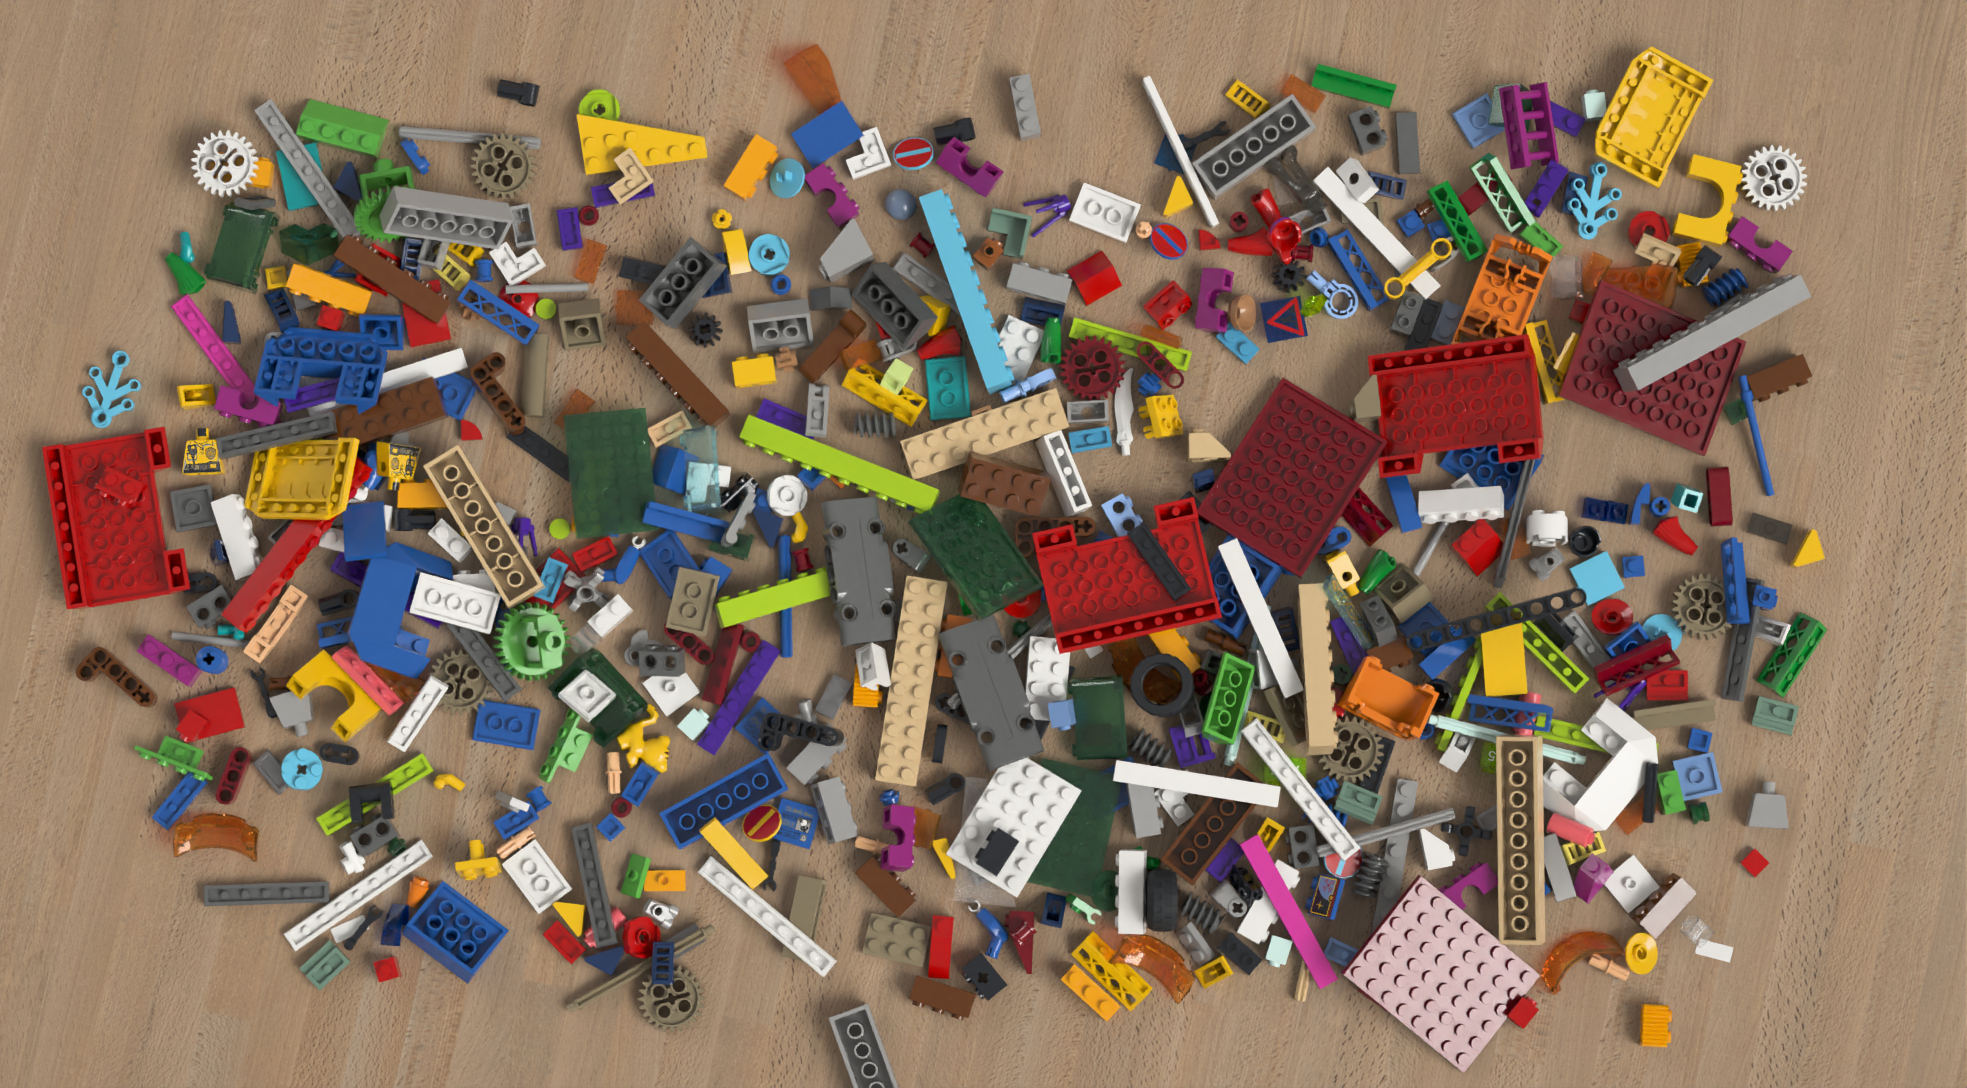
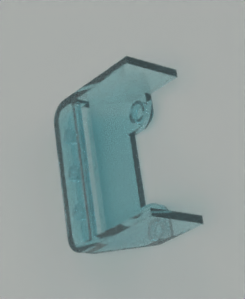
M715 425L683 430V434L679 435L680 447L684 446L687 496H684V508H688L690 512L697 514L724 512L720 495L716 436L718 435V430Z

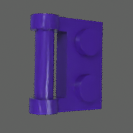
M1182 725L1169 728L1180 769L1216 758L1215 753H1212L1209 740L1203 738L1202 733L1198 735L1204 755L1198 756L1193 736L1186 738Z

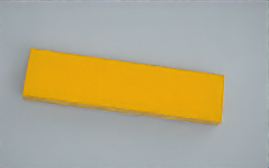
M716 817L699 830L752 890L768 877L767 873Z

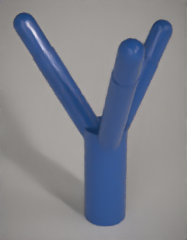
M337 259L331 268L324 272L334 277H356L355 273L336 272L345 265Z

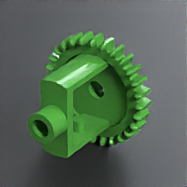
M380 159L373 164L374 172L359 176L363 200L361 199L359 204L356 205L354 222L357 231H360L361 235L365 234L367 239L372 237V241H375L379 238L380 242L388 239L389 243L395 238L398 242L400 237L407 238V236L384 233L379 215L391 192L390 187L408 184V188L415 189L413 175L409 166L394 168L391 160ZM382 188H387V192H383ZM379 189V195L372 191V198H369L368 191Z
M537 602L533 604L525 603L524 606L518 604L517 609L511 608V615L508 613L504 614L506 621L499 620L502 628H495L500 633V636L493 637V639L499 641L498 644L493 645L494 648H500V651L495 654L496 656H502L499 664L506 663L505 671L511 669V676L517 675V679L525 677V681H531L532 678L533 681H539L540 677L541 679H546L547 674L554 675L553 669L559 670L562 663H565L561 656L569 654L564 650V648L570 647V644L565 643V640L569 639L570 636L564 635L568 627H561L565 620L557 621L560 614H553L554 609H547L546 604H541L539 607ZM528 637H529L530 640H531L530 646L527 645V638H528Z

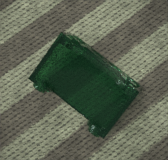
M230 202L229 205L226 204L224 207L223 216L225 218L211 262L206 264L204 274L207 275V280L256 295L259 285L256 284L257 278L255 277L259 278L260 276L259 269L270 235H273L274 232L271 227L278 226L280 216L270 210L261 208L249 210L234 206L235 202Z
M592 648L580 655L548 689L552 692L555 699L561 700L558 697L559 692L580 673L587 670L617 694L616 698L590 721L596 728L593 731V739L604 749L647 710L648 704L599 650Z
M1122 675L1071 678V682H1068V695L1073 697L1076 717V744H1072V756H1076L1077 761L1127 758Z

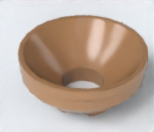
M1238 295L1228 306L1227 318L1237 331H1250L1256 322V304L1250 295Z

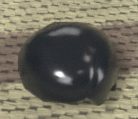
M1592 526L1577 527L1569 536V549L1578 557H1588L1597 552L1599 543H1601V536L1599 531Z
M1442 679L1428 681L1427 684L1434 687V691L1439 693L1432 711H1445L1454 698L1452 687L1447 681Z

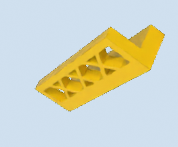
M1547 320L1526 324L1523 331L1524 335H1529L1536 357L1537 376L1545 405L1566 400L1561 397L1555 398L1552 388L1554 384L1560 386L1563 377L1557 372L1554 379L1550 378L1546 368L1548 364L1554 367L1558 357ZM1536 327H1544L1545 336L1542 340L1537 338ZM1542 344L1551 350L1548 360L1543 358L1541 352Z
M857 359L848 371L841 386L888 414L893 412L895 418L912 427L928 400L905 386L900 391L901 395H895L874 380L879 379L882 381L885 374ZM856 368H861L866 372V374H861L860 372L856 371ZM910 400L920 403L919 407L913 405Z
M1094 931L1071 953L1130 1012L1153 989ZM1083 948L1089 954V958H1084L1079 951ZM1096 965H1101L1105 973L1099 972L1096 969ZM1111 979H1115L1120 987H1115L1111 983ZM1126 993L1131 994L1136 1001L1131 1003L1126 998Z

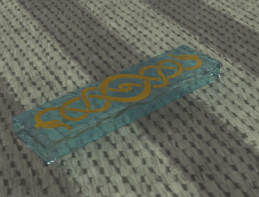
M1334 575L1326 576L1323 585L1324 591L1363 650L1371 649L1374 640L1371 631Z

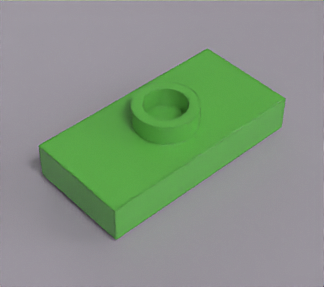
M1537 222L1530 226L1527 225L1519 234L1532 248H1540L1553 256V258L1563 248V245Z
M631 854L621 894L640 899L651 858Z

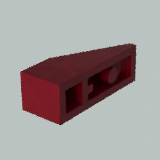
M1010 911L1009 915H1005V927H1009V933L1011 931L1014 932L1022 924V920L1025 919L1034 928L1035 912ZM1034 934L1024 941L1023 946L1011 936L1027 974H1032Z

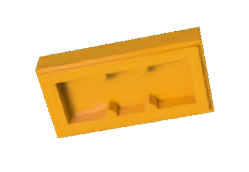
M648 870L644 891H686V870Z

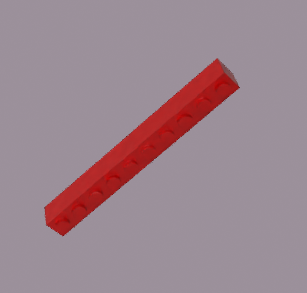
M357 456L348 502L357 494L359 487L368 480L370 473L373 471L370 466ZM338 515L329 520L294 519L221 615L237 629L246 633L251 630L260 615L268 609L274 597L280 594L284 584L293 577L294 571L306 560L311 549L317 546L322 535L331 528L332 522Z

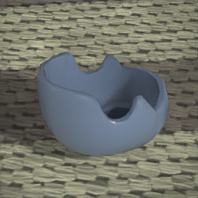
M896 189L885 198V210L896 220H906L912 217L916 211L917 202L909 191Z

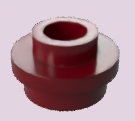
M584 206L579 211V220L586 226H592L599 220V212L594 206ZM587 213H592L593 217L591 219H586L585 215Z
M749 631L742 635L740 644L745 651L754 652L760 646L761 639L757 633ZM749 638H753L755 641L752 646L747 645Z
M623 797L616 798L611 805L612 813L619 818L627 817L632 811L631 802ZM619 804L625 805L626 808L624 811L621 812L618 810Z

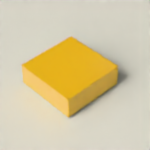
M286 266L265 269L269 290L286 287L288 281Z

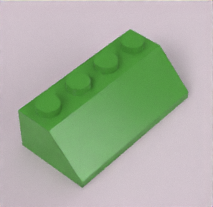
M310 99L301 114L296 135L299 139L378 159L389 120Z
M1223 652L1202 727L1203 738L1217 744L1234 745L1256 666Z

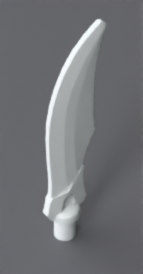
M1130 368L1123 375L1124 380L1119 381L1121 387H1117L1114 403L1118 432L1116 442L1121 446L1122 456L1130 455L1129 445L1133 441L1130 424L1134 411L1131 395L1133 368Z

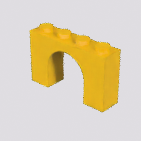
M1693 154L1690 157L1686 177L1713 185L1719 192L1721 206L1718 213L1711 218L1704 219L1679 213L1675 218L1671 236L1701 242L1702 244L1718 248L1722 243H1726L1729 233L1726 231L1727 223L1730 224L1733 217L1731 207L1732 204L1736 203L1738 192H1735L1737 184L1740 185L1743 173L1740 172L1741 166Z
M325 650L321 651L293 674L286 685L300 700L319 686H331L339 690L348 702V710L337 718L330 729L345 743L371 722L382 709Z

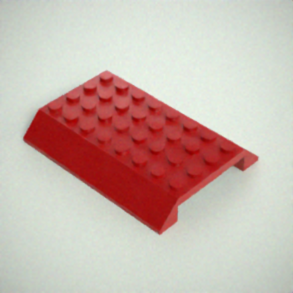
M1528 334L1368 356L1369 376L1377 375L1381 417L1378 419L1380 437L1388 441L1382 451V457L1378 458L1380 478L1421 473L1424 454L1498 445L1499 463L1541 458L1544 435L1537 366Z
M165 426L146 429L143 433L72 445L58 444L42 447L67 610L94 608L176 594L190 589L184 548L169 551L166 548L155 473L171 468ZM106 466L145 484L135 506L129 504L128 507L116 503L117 498L111 495L108 499L97 494L99 490L94 488V486L98 484Z
M1194 497L1153 506L1157 529L1150 531L1191 588L1188 593L1175 602L1128 535L1077 546L1073 524L1032 533L1059 654L1222 618L1206 556Z

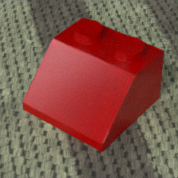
M1479 519L1449 548L1478 577L1500 556L1503 542L1484 519Z

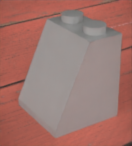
M855 219L850 220L820 258L821 265L818 266L824 280L828 278L830 283L874 261L873 253Z

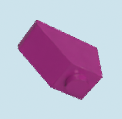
M1593 853L1579 868L1574 883L1576 896L1587 904L1590 903L1614 873L1607 863Z

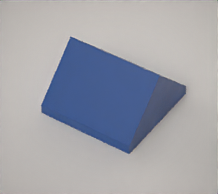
M359 315L361 333L372 334L376 342L385 350H403L404 318L401 315Z
M661 445L648 483L685 496L690 461L699 462L700 457L679 448Z
M1635 621L1624 632L1603 646V649L1613 659L1649 643L1651 640L1640 623Z

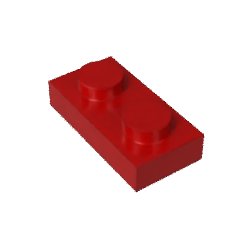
M608 536L572 553V556L582 573L618 556V553Z
M559 920L542 934L570 964H573L586 951L582 944Z

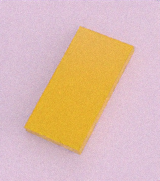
M1512 611L1511 616L1514 619H1520L1522 617L1521 611ZM1493 614L1491 622L1495 625L1501 624L1502 616L1500 614ZM1522 623L1482 633L1486 697L1528 694Z

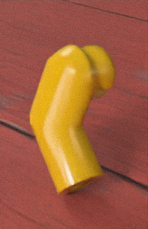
M798 512L791 516L796 524L795 531L791 534V540L794 543L802 542L808 532V525L801 512Z
M439 774L435 777L433 785L437 789H442L444 785H450L460 792L464 788L465 783L453 774Z

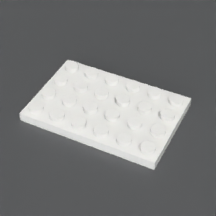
M1028 758L1002 766L997 769L946 855L1013 896L1018 897L1081 793V790ZM1000 828L1017 839L1019 843L996 877L977 865L978 859L975 856L981 847L986 848L989 843L986 838L991 830L996 831Z

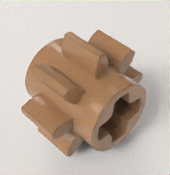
M476 296L464 297V300L469 303L478 302ZM460 304L458 310L463 311L462 317L468 321L481 319V316Z
M789 346L779 348L780 353L775 354L778 369L783 368L784 373L794 371L793 366L798 365L795 350L790 351Z

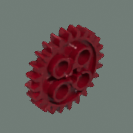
M1086 335L1084 342L1078 338V345L1071 342L1072 350L1066 348L1065 352L1068 356L1061 357L1062 360L1066 361V363L1059 365V367L1065 369V371L1060 373V376H1066L1063 384H1070L1067 388L1068 391L1073 388L1075 389L1073 396L1081 393V400L1086 395L1089 397V401H1092L1093 396L1100 400V395L1102 394L1107 399V392L1110 391L1114 394L1115 390L1113 387H1121L1117 381L1124 380L1120 373L1126 372V369L1121 368L1120 365L1125 364L1126 361L1119 360L1123 353H1116L1118 345L1112 348V340L1108 341L1107 344L1104 343V336L1100 341L1097 340L1096 335H1094L1093 340H1090L1088 335ZM1097 351H1104L1107 355L1106 360L1098 361L1095 358V353ZM1077 355H1084L1087 362L1084 365H1078L1075 362V357ZM1090 363H1094V366L1106 363L1111 364L1110 367L1097 368L1095 373H1092L1091 370L1075 373L1076 369L1090 367ZM1107 371L1110 373L1111 378L1108 381H1101L1099 373ZM1081 375H1088L1090 377L1088 385H1082L1079 382Z

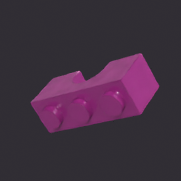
M953 137L945 146L936 164L986 198L995 188L1004 171L988 160L981 168L972 166L967 159V154L971 148Z
M822 163L806 174L804 181L815 197L825 191L835 195L836 201L833 206L827 209V214L837 228L841 229L850 220L859 216L857 210L860 208L854 199L849 200L846 196L848 191L843 183L840 182L838 184L834 179L836 174L831 166L826 167Z
M1742 216L1728 234V245L1735 250L1740 249L1745 252V256L1749 260L1762 264L1761 267L1766 272L1776 274L1793 251L1778 240H1775L1769 248L1763 249L1758 247L1754 241V236L1759 227Z
M1203 268L1200 276V294L1197 298L1196 329L1204 332L1226 333L1228 312L1217 309L1216 299L1221 293L1232 292L1234 272L1225 268Z
M221 385L214 407L215 410L219 411L220 416L231 418V415L239 417L238 421L248 424L251 421H255L262 428L278 424L283 403L278 402L276 407L260 397L258 405L253 409L247 410L242 405L244 395L242 391Z
M148 634L137 649L138 653L186 686L192 687L203 672L198 666L174 652L152 635Z
M891 804L883 808V829H889L896 834L897 844L882 848L881 869L905 872L912 868L914 864L912 852L915 843L913 829L916 823L914 807Z
M1480 861L1469 868L1471 870L1470 873L1465 876L1463 873L1453 879L1454 884L1447 888L1444 885L1438 890L1460 909H1464L1467 906L1463 902L1461 894L1466 886L1472 885L1478 889L1481 895H1484L1498 885V878L1487 862L1483 864Z

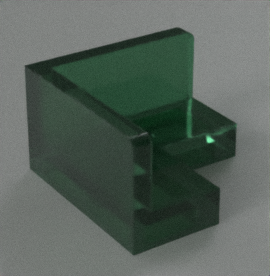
M325 223L309 230L293 224L279 231L282 253L307 266L332 255L339 245L337 229Z
M736 533L738 539L732 546L724 548L721 543L712 541L709 551L750 562L756 537L752 534L747 536Z

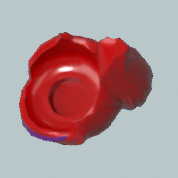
M1283 216L1275 219L1269 227L1267 240L1271 243L1274 252L1279 256L1280 260L1286 265L1292 260V250L1301 241V227L1289 217Z

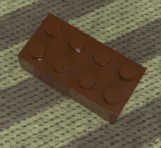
M970 451L958 486V492L964 498L1039 517L1051 478L1046 471Z

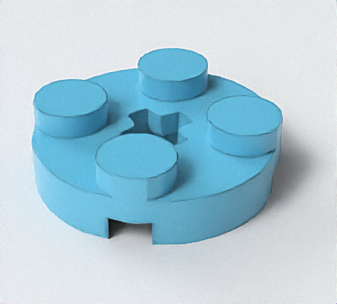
M764 234L757 237L752 243L749 250V260L753 268L760 274L776 275L782 272L789 264V247L782 238L773 234ZM768 249L770 252H775L772 260L764 258Z
M304 748L290 752L284 758L281 766V776L284 783L294 790L306 791L314 788L319 783L323 772L322 762L319 757L312 751ZM297 766H306L305 771L307 773L305 775L302 773L297 774Z

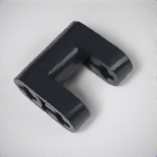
M391 781L349 786L350 815L353 824L364 822L363 803L381 801L383 819L395 818Z

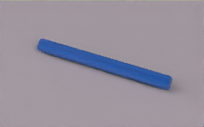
M781 535L778 537L779 581L788 578L790 582V536ZM792 607L780 611V654L782 658L793 656Z

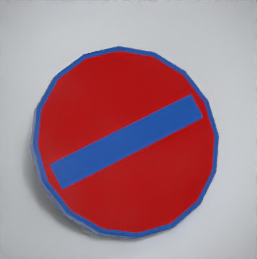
M1162 223L1152 229L1149 240L1151 247L1157 254L1169 260L1183 257L1187 251L1188 242L1186 236L1179 228L1168 223Z

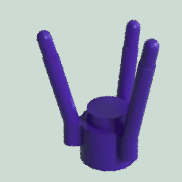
M1057 194L1053 197L1023 203V206L1026 207L1050 202V205L1037 209L1036 213L1052 209L1054 213H1059L1032 233V237L1037 236L1058 219L1067 215L1066 211L1070 210L1071 206L1065 194L1061 196Z
M515 518L514 524H511L513 534L515 535L516 533L519 536L518 542L523 548V536H528L529 532L534 556H538L534 525H531V519Z
M1627 674L1624 678L1630 679V678L1634 677L1635 674L1632 675V676H1630L1629 674ZM1645 680L1626 688L1629 694L1619 705L1621 710L1625 712L1635 697L1647 685ZM1617 682L1611 684L1607 688L1615 686ZM1600 690L1599 692L1595 693L1594 697L1597 698L1600 695H1603V691Z

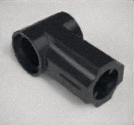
M500 79L497 97L535 107L540 86L528 82H522L521 84Z
M972 118L959 119L952 124L933 128L937 146L949 143L953 137L961 142L976 139Z
M1705 244L1694 258L1695 261L1682 277L1687 283L1697 287L1707 273L1712 271L1718 264L1722 256Z
M395 510V531L432 529L436 525L435 511Z
M345 589L342 592L318 599L322 615L327 616L342 610L355 608L359 592L353 589ZM349 593L355 596L352 604H348L346 601V596Z
M954 773L925 789V792L934 806L955 793L962 791L966 786V780L963 775ZM954 777H959L962 781L961 786L957 789L951 786V780Z

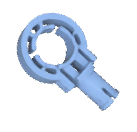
M1315 269L1310 273V276H1307L1306 280L1319 290L1320 294L1317 298L1322 301L1324 311L1330 317L1345 319L1354 314L1358 307V296L1352 287L1339 284L1334 279L1327 282ZM1337 292L1346 294L1348 298L1351 295L1353 297V300H1349L1348 307L1344 311H1339V314L1345 313L1343 316L1333 313L1338 312L1332 305L1333 296Z
M1050 368L1032 377L1029 376L1022 382L1017 379L1014 386L1000 391L999 395L1004 404L1019 396L1027 398L1026 393L1034 392V390L1056 379V375L1053 369Z

